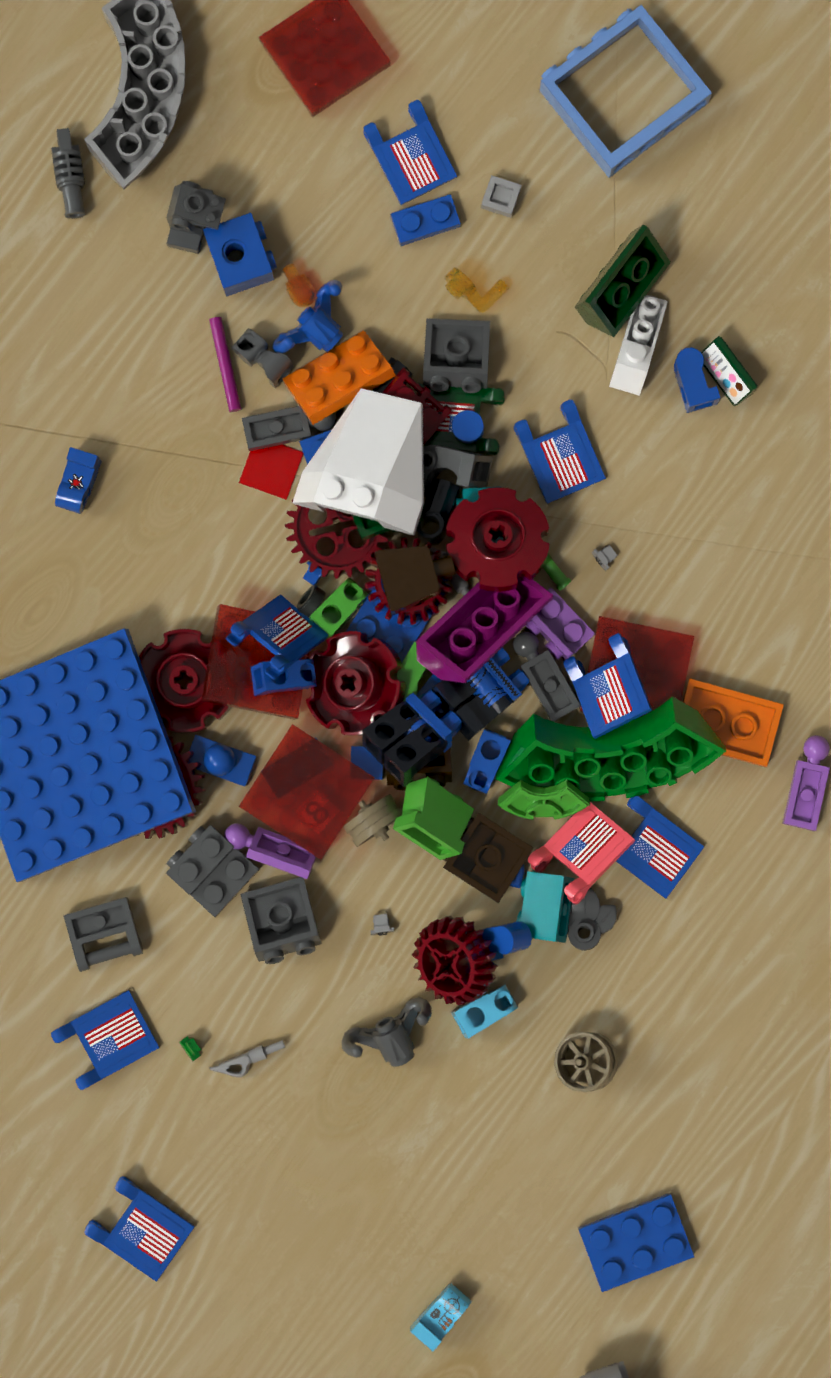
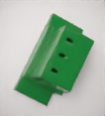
M187 1036L179 1042L192 1062L201 1056L199 1054L201 1049L193 1038L189 1039Z

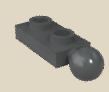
M300 406L244 417L242 422L248 450L254 451L311 437L310 427H315L320 431L330 430L336 423V414L334 412L312 425Z
M531 632L519 633L514 639L513 647L518 655L526 657L528 660L520 668L529 679V684L549 719L554 722L579 708L581 705L549 650L539 655L537 651L539 648L538 638Z

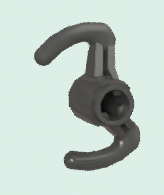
M421 997L411 999L394 1019L393 1017H386L377 1022L375 1028L353 1027L346 1031L341 1041L342 1049L349 1056L361 1057L363 1049L361 1046L354 1044L357 1042L380 1050L385 1062H389L392 1067L404 1065L414 1057L413 1049L415 1046L409 1035L417 1017V1023L425 1026L431 1018L432 1007L427 1000Z

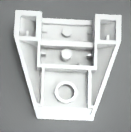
M361 388L303 470L293 504L324 512L325 508L356 515L378 521L384 528L415 535L424 506L423 404Z

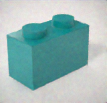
M527 871V876L523 879L521 885V895L524 897L522 910L518 913L516 922L525 923L529 927L533 939L566 943L571 902L568 900L567 895H565L564 889L575 878Z

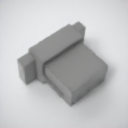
M610 545L604 547L599 552L596 549L592 551L594 558L605 571L609 569L608 564L618 556Z
M387 914L373 916L374 930L370 931L371 935L378 934L380 936L394 932V927L390 928Z

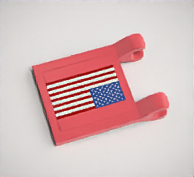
M590 802L589 806L575 813L542 847L532 852L528 857V862L533 870L541 873L546 869L554 856L578 878L565 887L564 892L568 900L576 905L585 897L589 888L635 842V839Z

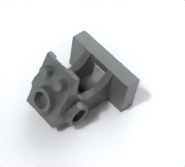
M182 181L181 184L175 186L166 217L170 226L167 246L199 254L204 235L203 229L207 227L218 230L226 199L214 195L213 190L201 188L200 185L194 182Z
M440 445L424 446V497L428 495L433 478L436 479L446 469L452 470L457 475L456 485L473 488L487 487L493 457Z

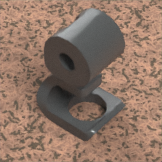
M248 328L231 348L249 366L252 367L256 363L265 370L270 384L276 389L283 381L282 379L291 372L294 365L287 355L268 351L269 345L267 342Z

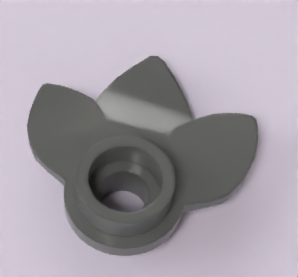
M589 888L580 903L576 905L571 903L567 931L570 943L576 949L582 951L591 950L596 947L600 941L601 934L608 932L615 925L617 918L616 906H600L596 893L593 889ZM583 928H587L591 932L590 936L586 939L578 936L579 931Z

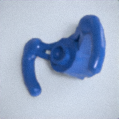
M331 280L318 290L314 308L312 309L308 306L297 318V321L300 323L299 326L287 333H281L273 342V351L275 353L283 354L292 349L295 344L309 341L317 349H323L325 352H328L338 343L343 333L339 330L341 326L331 318L330 296L340 295L342 290L340 281Z

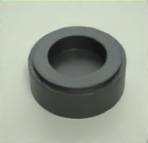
M317 585L311 586L301 597L297 609L302 614L310 617L322 603L326 592Z

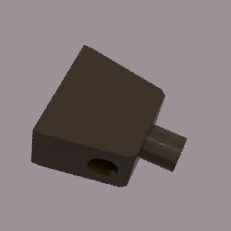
M428 546L375 551L391 616L439 595L440 587L437 579L456 575L451 555L432 560Z

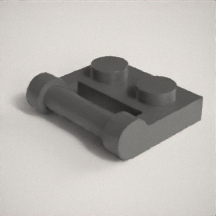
M128 897L63 915L80 972L89 970L91 965L129 954H133V956L143 954L142 943L137 932ZM126 932L128 938L126 942L89 953L85 951L83 945L85 943Z

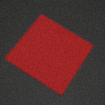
M284 445L250 451L239 483L287 500L303 452Z

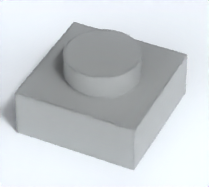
M491 175L481 208L511 218L521 185Z

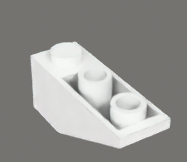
M646 295L631 314L609 387L640 396L668 301Z

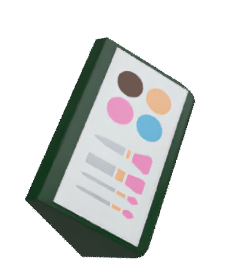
M718 336L701 352L704 357L703 366L731 404L737 406L753 395L758 385L723 338Z

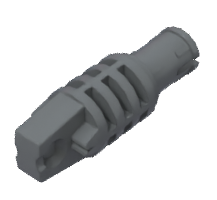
M69 128L57 129L58 147L51 148L56 186L63 194L65 217L68 219L81 218L85 216L81 192L85 179L80 146L72 145Z

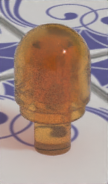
M294 263L284 267L282 270L288 279V282L285 283L286 290L291 300L299 307L310 306L316 297L311 281L305 274L300 275Z

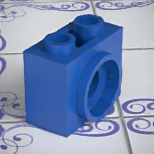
M252 213L222 222L218 230L211 228L203 229L226 297L274 280L272 270L277 269V265L272 251L265 252L262 240L267 239L261 220L254 222ZM234 250L244 253L243 258L237 262L227 259L229 253Z

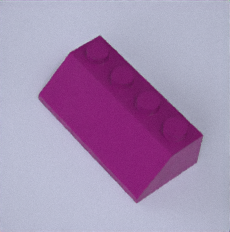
M526 577L517 579L518 586L516 589L503 592L482 590L479 588L478 582L416 641L417 661L440 680L466 683L553 599V594L533 579L529 580Z

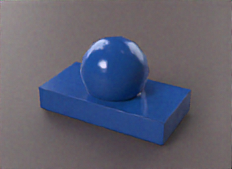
M196 734L189 750L194 752L189 761L191 763H201L196 770L244 787L247 786L257 758L255 755Z

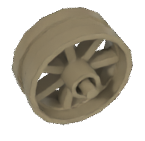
M391 794L373 805L372 803L366 805L364 800L358 803L361 807L358 811L359 815L343 826L347 834L349 833L352 836V841L356 847L374 836L376 838L381 836L384 841L389 838L386 833L389 830L388 826L395 822L396 817L402 816V810L394 803L395 800Z
M578 1032L568 1035L560 1042L554 1059L555 1070L562 1083L574 1091L581 1092L604 1088L612 1081L618 1064L615 1047L608 1038L594 1032ZM581 1037H586L584 1053L574 1042ZM593 1039L598 1041L603 1047L602 1050L596 1053H591ZM569 1047L576 1054L573 1060H566V1053ZM606 1054L607 1066L603 1067L599 1065L598 1058ZM566 1065H574L576 1068L572 1077L568 1074ZM592 1069L604 1073L602 1079L596 1084ZM584 1070L588 1086L576 1083Z

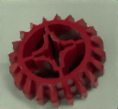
M405 537L401 538L402 548H408ZM415 538L413 547H419L420 539ZM394 541L388 542L389 549H397ZM427 542L425 546H428L429 550H431L432 544ZM440 550L435 551L431 555L432 560L439 559L442 556V552ZM371 558L370 564L377 568V570H366L365 575L375 579V581L365 583V589L376 590V592L368 596L369 602H374L380 599L381 602L375 607V611L379 613L385 607L389 609L386 594L382 589L376 558ZM452 576L437 579L440 593H451L452 587L442 583L452 580ZM439 594L422 602L420 605L398 613L397 623L402 625L404 616H410V624L416 625L417 614H420L422 620L427 622L429 617L426 611L430 609L433 614L438 615L440 610L435 605V602L446 605L448 600ZM390 609L385 616V619L388 621L393 617V615L391 616Z
M446 916L440 920L436 919L429 926L422 929L419 933L420 937L414 942L417 949L414 950L412 956L418 960L413 967L420 970L421 975L418 980L427 983L425 991L434 990L435 999L444 998L446 1004H453L455 1002L457 1005H463L470 1001L473 1002L490 988L489 984L493 983V980L496 978L492 972L496 970L498 965L491 961L497 953L490 951L488 948L492 940L483 939L484 929L476 931L474 921L465 923L463 917L453 918L452 916Z

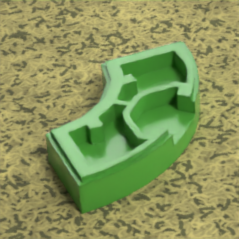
M520 780L498 798V806L518 817L532 820L534 817L564 818L590 805L589 797L568 780L549 787L531 786Z

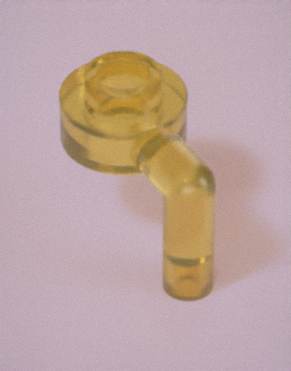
M454 267L445 276L448 282L445 288L456 299H459L461 296L467 299L481 313L486 312L509 289L508 285L499 279L482 297L476 291L473 282L458 268Z

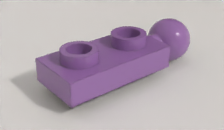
M818 735L809 737L804 743L803 750L808 758L807 762L796 761L782 822L785 825L810 831H816L830 770V767L820 765V761L828 756L830 746L824 737Z
M236 823L230 825L224 833V838L234 846L233 849L248 847L247 858L308 879L319 848L258 827L255 835H251L247 827Z

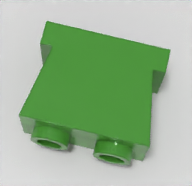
M428 777L422 778L406 786L402 816L396 817L393 829L439 860L462 854L465 842L460 839L474 808L465 803L460 796L444 789L438 781Z

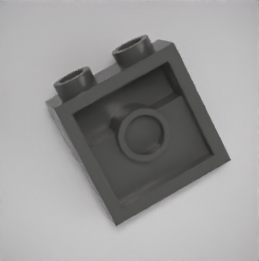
M426 318L423 386H429L431 390L436 392L446 391L448 387H461L467 393H476L481 388L487 389L490 321Z
M209 825L207 829L200 826L188 839L192 845L184 853L178 850L168 860L166 864L170 869L166 874L211 915L216 917L260 869L238 849H233L234 846L212 825Z
M298 877L240 894L254 952L259 962L265 960L266 964H276L284 959L285 954L296 952L297 955H308L316 950L315 946L322 944L304 878Z

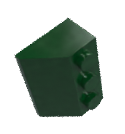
M641 225L629 234L575 305L576 310L588 325L612 337H615L671 263L647 226Z

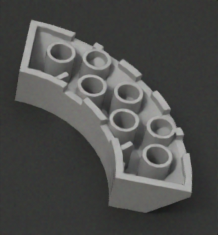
M111 0L102 7L106 22L114 32L120 46L122 64L118 87L119 92L113 107L109 109L102 122L84 140L91 154L107 174L123 189L135 181L155 159L174 126L181 106L185 86V49L180 23L171 0Z

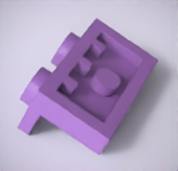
M550 587L547 591L553 594V599L525 626L535 636L540 633L548 641L545 647L556 659L563 657L566 660L585 645L595 633Z

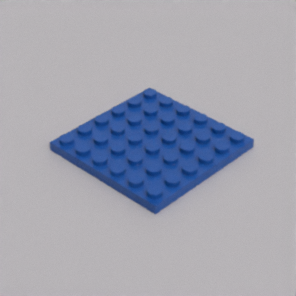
M121 629L0 680V838L16 882L25 881L196 812L129 629Z

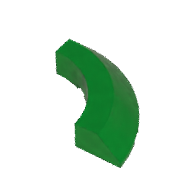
M673 696L650 713L634 719L596 739L593 738L589 727L564 725L533 714L514 733L496 773V780L511 787L520 780L537 787L555 786L568 780L588 796L590 802L605 801V796L626 794V798L648 794L649 789L666 785L667 783L669 786L677 784V778L691 771L694 774L698 773L725 753L726 746L697 710Z

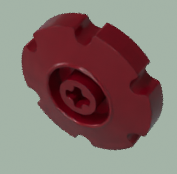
M502 487L482 489L478 491L477 501L470 502L467 499H463L452 512L447 523L446 535L452 537L454 541L446 545L447 556L451 555L455 571L465 581L471 577L479 579L480 589L493 592L513 590L518 586V578L526 577L532 580L543 568L548 557L550 544L543 541L542 537L549 534V524L545 514L531 498L524 502L516 499V490ZM503 537V540H499L497 543L492 542V538Z
M192 629L168 631L163 634L165 639L162 645L156 646L150 642L139 655L160 716L168 721L167 729L172 732L195 733L205 730L207 728L205 724L206 719L214 716L216 719L221 720L235 699L237 687L228 683V677L236 673L234 662L224 646L216 639L207 644L203 643V634L200 631ZM187 673L190 679H193V683L187 684V689H183L177 683V680L183 679V674Z
M348 631L329 637L326 640L328 644L326 651L314 650L309 659L314 660L317 686L311 688L312 694L306 699V703L314 718L325 728L335 729L337 725H340L341 734L360 736L363 729L403 702L406 682L400 681L397 678V672L403 668V665L396 651L386 641L380 638H373L371 642H368L367 633Z

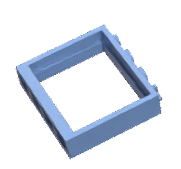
M642 5L635 10L629 8L617 18L615 25L609 29L606 27L600 29L592 37L590 44L584 48L578 46L568 54L566 62L559 67L557 65L551 66L541 76L543 79L541 80L539 91L608 178L612 177L706 106L712 94ZM638 25L692 93L611 153L557 85Z

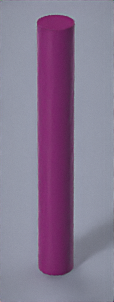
M214 317L209 319L227 404L229 412H237L242 410L222 317Z

